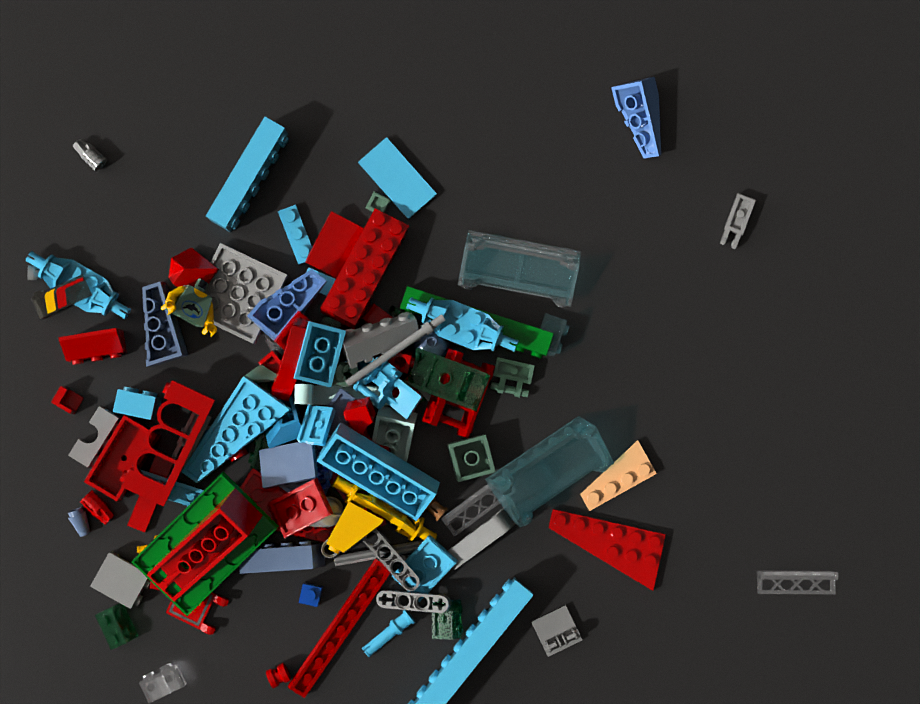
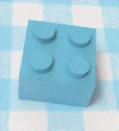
M125 386L123 390H117L113 412L157 421V411L162 401V398L157 397L158 393L143 390V393L140 394L138 393L139 389Z

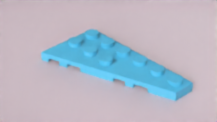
M243 376L187 462L182 473L196 483H199L292 409L247 376Z

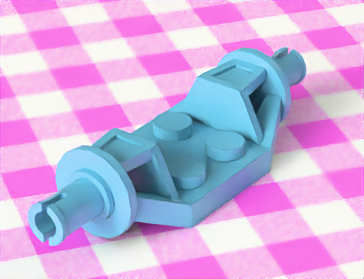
M33 251L28 254L35 258V260L27 257L26 262L40 269L38 277L44 279L51 290L55 289V294L59 287L83 277V281L65 289L66 300L86 312L102 313L103 316L112 311L123 319H126L128 315L123 313L122 310L130 314L131 308L117 301L119 294L113 290L108 280L75 260L56 258L53 254L47 259Z
M412 297L409 299V302L416 306L408 303L406 309L422 314V323L431 322L432 320L429 318L434 320L441 314L444 316L446 321L434 328V332L441 338L474 351L487 349L494 351L498 345L513 352L517 348L509 343L518 345L519 340L503 335L504 326H499L484 312L454 300H435L431 298L426 304ZM481 340L492 342L493 344L482 342Z

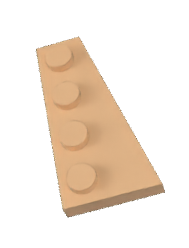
M637 440L583 490L580 495L588 510L591 511L657 473Z

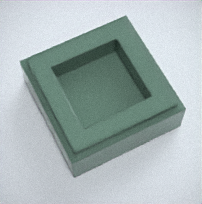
M374 191L365 209L373 212L376 208L385 213L391 200Z

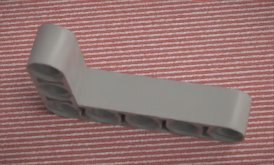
M377 529L371 532L378 536L376 543H369L367 536L362 539L404 589L414 591L418 588L420 584L418 576ZM327 539L321 547V552L326 558H334L338 554L327 555L324 549L327 545ZM384 547L388 548L391 552L388 558H382L379 554L380 550ZM395 562L402 563L403 571L401 573L393 571L392 566ZM414 577L416 580L415 587H407L405 584L406 578Z

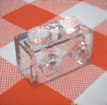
M171 663L160 667V672L154 674L151 671L142 676L143 680L139 684L148 703L187 685L178 664L171 665Z

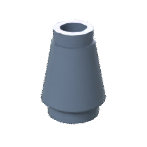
M83 507L68 512V519L80 537L91 533L86 510H83Z

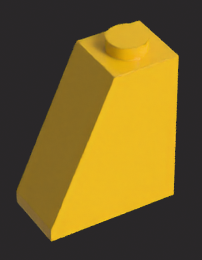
M348 502L326 543L329 545L328 549L336 554H339V552L345 553L379 527L383 519Z

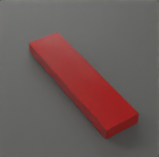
M156 455L149 472L168 478L174 463ZM139 495L127 526L145 533L157 503Z

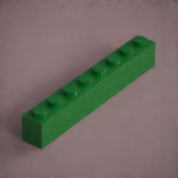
M407 286L400 309L404 312H412L414 316L415 314L422 316L420 313L406 309L408 303L416 306L409 302L411 297L426 304L431 298L435 300L448 299ZM474 308L488 314L499 326H504L503 335L519 340L518 345L509 343L517 347L516 351L524 353V350L532 352V356L541 359L542 356L547 357L554 333Z

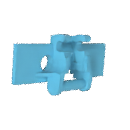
M364 360L358 362V371L367 366L368 364H370L372 361L365 363ZM388 361L364 376L353 386L355 391H360L366 397H370L377 409H381L387 403L406 419L410 418L422 399L419 393L400 379L402 372ZM370 382L375 383L379 387V392H381L380 396L378 397L365 385ZM395 387H398L400 391L397 398H394L392 395Z

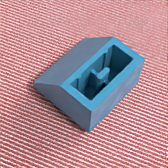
M292 394L289 401L278 399L292 410L265 430L269 449L295 440L298 437L302 419Z

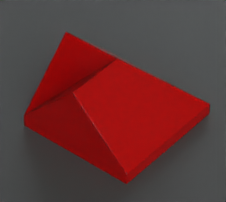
M191 247L171 258L168 278L176 287L184 285L194 287L198 278L209 284L219 269Z

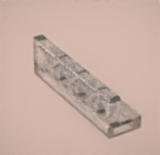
M501 473L441 517V520L455 537L515 493L516 490L505 474ZM505 481L511 491L505 495L497 494L498 486ZM485 495H493V504L490 506L481 505L482 498ZM470 506L479 507L478 514L474 518L466 517V510ZM481 507H482V508H486L485 510H483V511L480 513ZM455 517L463 518L462 527L455 531L449 522ZM465 519H470V521L464 524Z
M757 570V594L836 595L835 580H838V572ZM762 579H771L775 585L770 590H762ZM783 580H791L794 583L789 590H784L779 584ZM802 580H810L813 583L808 590H803L798 584ZM822 580H830V590H822L818 584Z

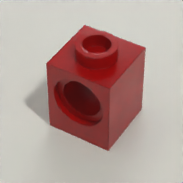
M404 349L389 359L388 362L400 372L408 374L409 369L414 367L415 357H412V350ZM399 356L404 357L406 363L400 364L396 358Z

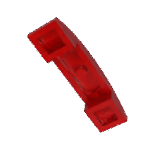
M291 325L280 367L270 392L277 399L289 401L297 380L294 379V374L307 329L305 327Z

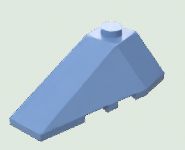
M655 77L611 87L615 105L618 111H621L626 121L624 122L626 126L630 127L633 132V139L643 158L660 156L659 94Z

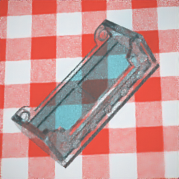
M468 230L458 285L464 289H473L478 284L551 298L558 307H571L580 266L581 251Z

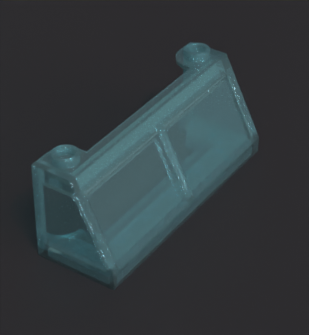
M578 416L485 480L512 522L522 527L531 522L534 510L591 471L604 472L614 462L597 427Z

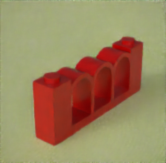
M172 380L171 383L167 382L162 393H165L164 398L167 401L158 408L157 420L159 424L151 427L146 433L145 444L148 449H144L136 455L133 461V468H130L128 471L124 470L120 481L123 482L122 488L163 507L215 402V399L175 380ZM174 403L199 414L190 435L164 422L162 412L165 406ZM166 429L187 439L178 459L152 446L150 437L154 430ZM151 453L175 464L166 484L141 472L138 462L143 454Z

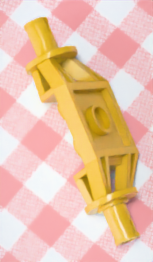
M339 475L334 480L332 487L346 494L345 503L351 502L362 509L368 508L373 513L382 516L390 523L397 525L395 531L407 536L408 540L413 541L417 536L425 540L429 535L436 539L437 534L423 526L425 518L419 517L417 521L412 519L415 524L413 525L407 518V515L372 494L367 493V495L357 493L358 490H363L357 485L349 483Z

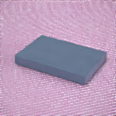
M295 442L259 450L262 486L264 489L318 478L315 445Z

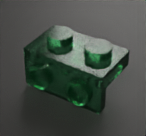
M121 603L95 615L111 650L138 637L128 612Z

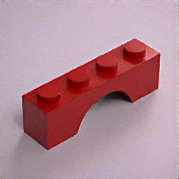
M370 397L349 401L343 412L345 420L349 422L351 429L373 441L367 432V427L373 423L376 415ZM379 445L387 451L391 452L389 447Z

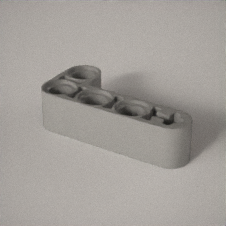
M505 507L447 550L458 560L452 567L454 570L517 523Z

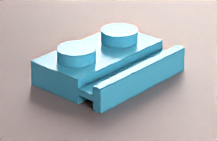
M308 404L297 441L299 443L304 442L311 445L325 446L336 410L332 407L311 406Z

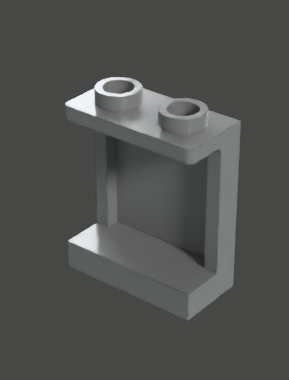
M112 551L108 553L90 587L132 609L135 606H139L143 599L141 594L144 589L149 588L151 581L135 565Z

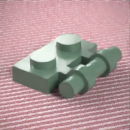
M497 357L493 376L499 377L500 382H492L490 389L496 390L497 393L501 394L503 392L514 394V397L518 398L520 396L528 397L529 390L522 389L523 383L531 384L535 366ZM506 379L517 381L516 387L505 385Z

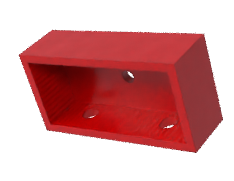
M124 415L84 482L117 502L122 501L128 490L121 487L123 482L120 481L124 470L128 471L130 468H133V461L136 455L142 450L148 449L145 444V436L150 428L129 415ZM155 431L152 432L150 437L153 447L161 434ZM150 453L143 454L138 462L139 469H141ZM125 455L127 457V460L123 461L122 456Z

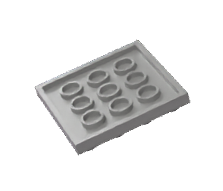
M220 243L211 260V263L219 270L209 282L204 292L212 297L214 325L255 345L262 330L247 315L259 301L276 293L275 291L280 288L282 289L289 276Z

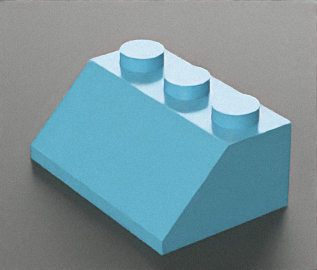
M308 321L294 379L331 388L346 331Z

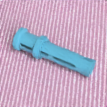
M403 610L399 617L391 620L389 626L362 647V650L370 658L372 654L395 635H401L403 630L410 624H415L414 618L407 610Z

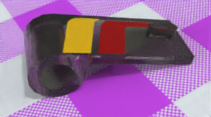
M82 274L46 291L42 289L34 292L31 301L40 320H44L54 316L59 310L92 296V293Z

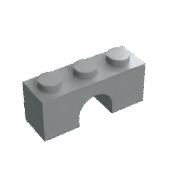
M99 406L89 421L98 430L97 439L93 443L78 439L68 456L87 468H91L122 418L103 406Z

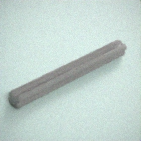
M424 540L392 545V548L399 555L413 553ZM384 547L380 550L379 554L382 558L389 557L391 552L388 548ZM369 549L337 555L334 557L335 566L378 558Z

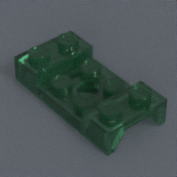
M416 348L415 363L410 375L404 382L414 389L477 412L491 375ZM444 374H449L450 381L447 384H442L441 377Z

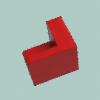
M60 386L51 403L70 414H75L84 398L67 387Z

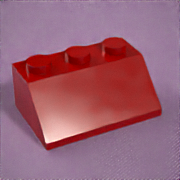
M118 328L58 337L67 362H72V365L83 364L84 360L91 359V362L102 361L105 356H110V359L120 358L123 353H127L124 331Z

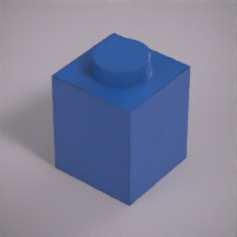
M304 582L299 603L318 607L323 586Z

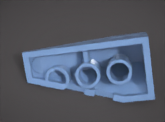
M311 269L293 280L289 285L282 289L280 288L275 291L276 293L259 301L247 317L266 335L275 340L297 311L304 314L327 281Z

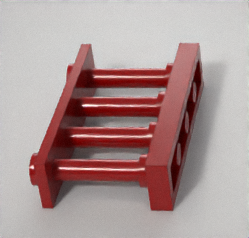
M448 349L422 421L437 426L440 421L458 428L457 435L469 438L489 381L493 377L495 366L483 363L479 367L462 360L464 353ZM459 367L478 374L475 385L455 377ZM452 385L472 392L468 403L449 396ZM446 403L465 410L461 421L442 414Z

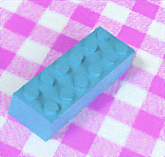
M267 117L263 118L206 214L210 221L229 232L238 227L240 215L248 210L250 198L256 196L260 189L259 183L261 180L264 181L269 174V166L271 163L275 164L279 157L278 151L281 147L284 148L289 140L287 137L288 133L284 127Z
M341 422L321 449L317 462L415 521L419 519L436 496L440 484L439 481Z

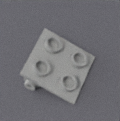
M566 605L531 622L548 657L582 641L581 635Z

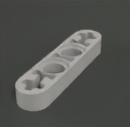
M383 590L376 597V602L380 607L389 609L443 613L451 607L450 598L443 594ZM386 594L388 598L395 597V601H388L385 604L382 597ZM402 595L407 596L409 599L407 606H403L400 603ZM420 597L427 599L428 603L425 608L418 604ZM441 599L446 603V606H443L442 609L440 605H432V602H438Z

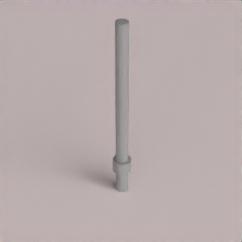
M441 314L431 322L427 321L421 325L422 328L346 379V383L350 387L424 335L432 333L434 328L442 324L446 319Z

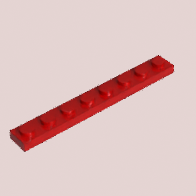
M375 558L289 683L288 688L303 698L311 690L390 575V572L381 561Z

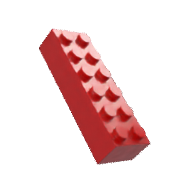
M375 208L321 306V313L352 329H356L408 233L409 225Z

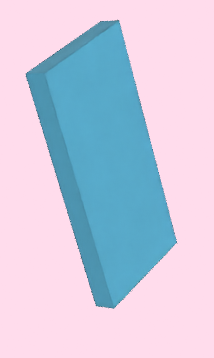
M387 137L358 162L408 220L437 195Z

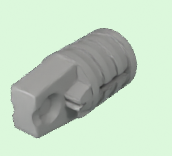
M83 138L74 143V149L94 171L101 169L107 162V159Z

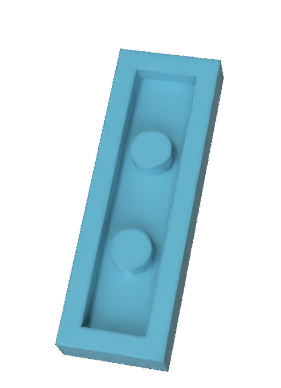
M295 204L278 211L298 265L305 263L312 245Z

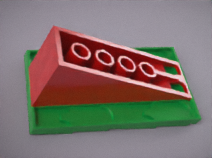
M223 471L131 563L188 616L278 528V525Z

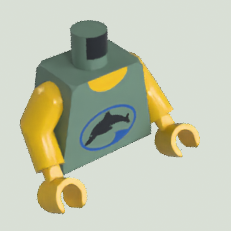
M198 278L194 287L190 285L179 286L168 293L165 304L161 306V310L166 309L168 311L167 315L174 314L196 327L205 326L202 330L204 335L209 331L212 337L217 332V327L214 325L212 297L204 293L208 286L206 281Z

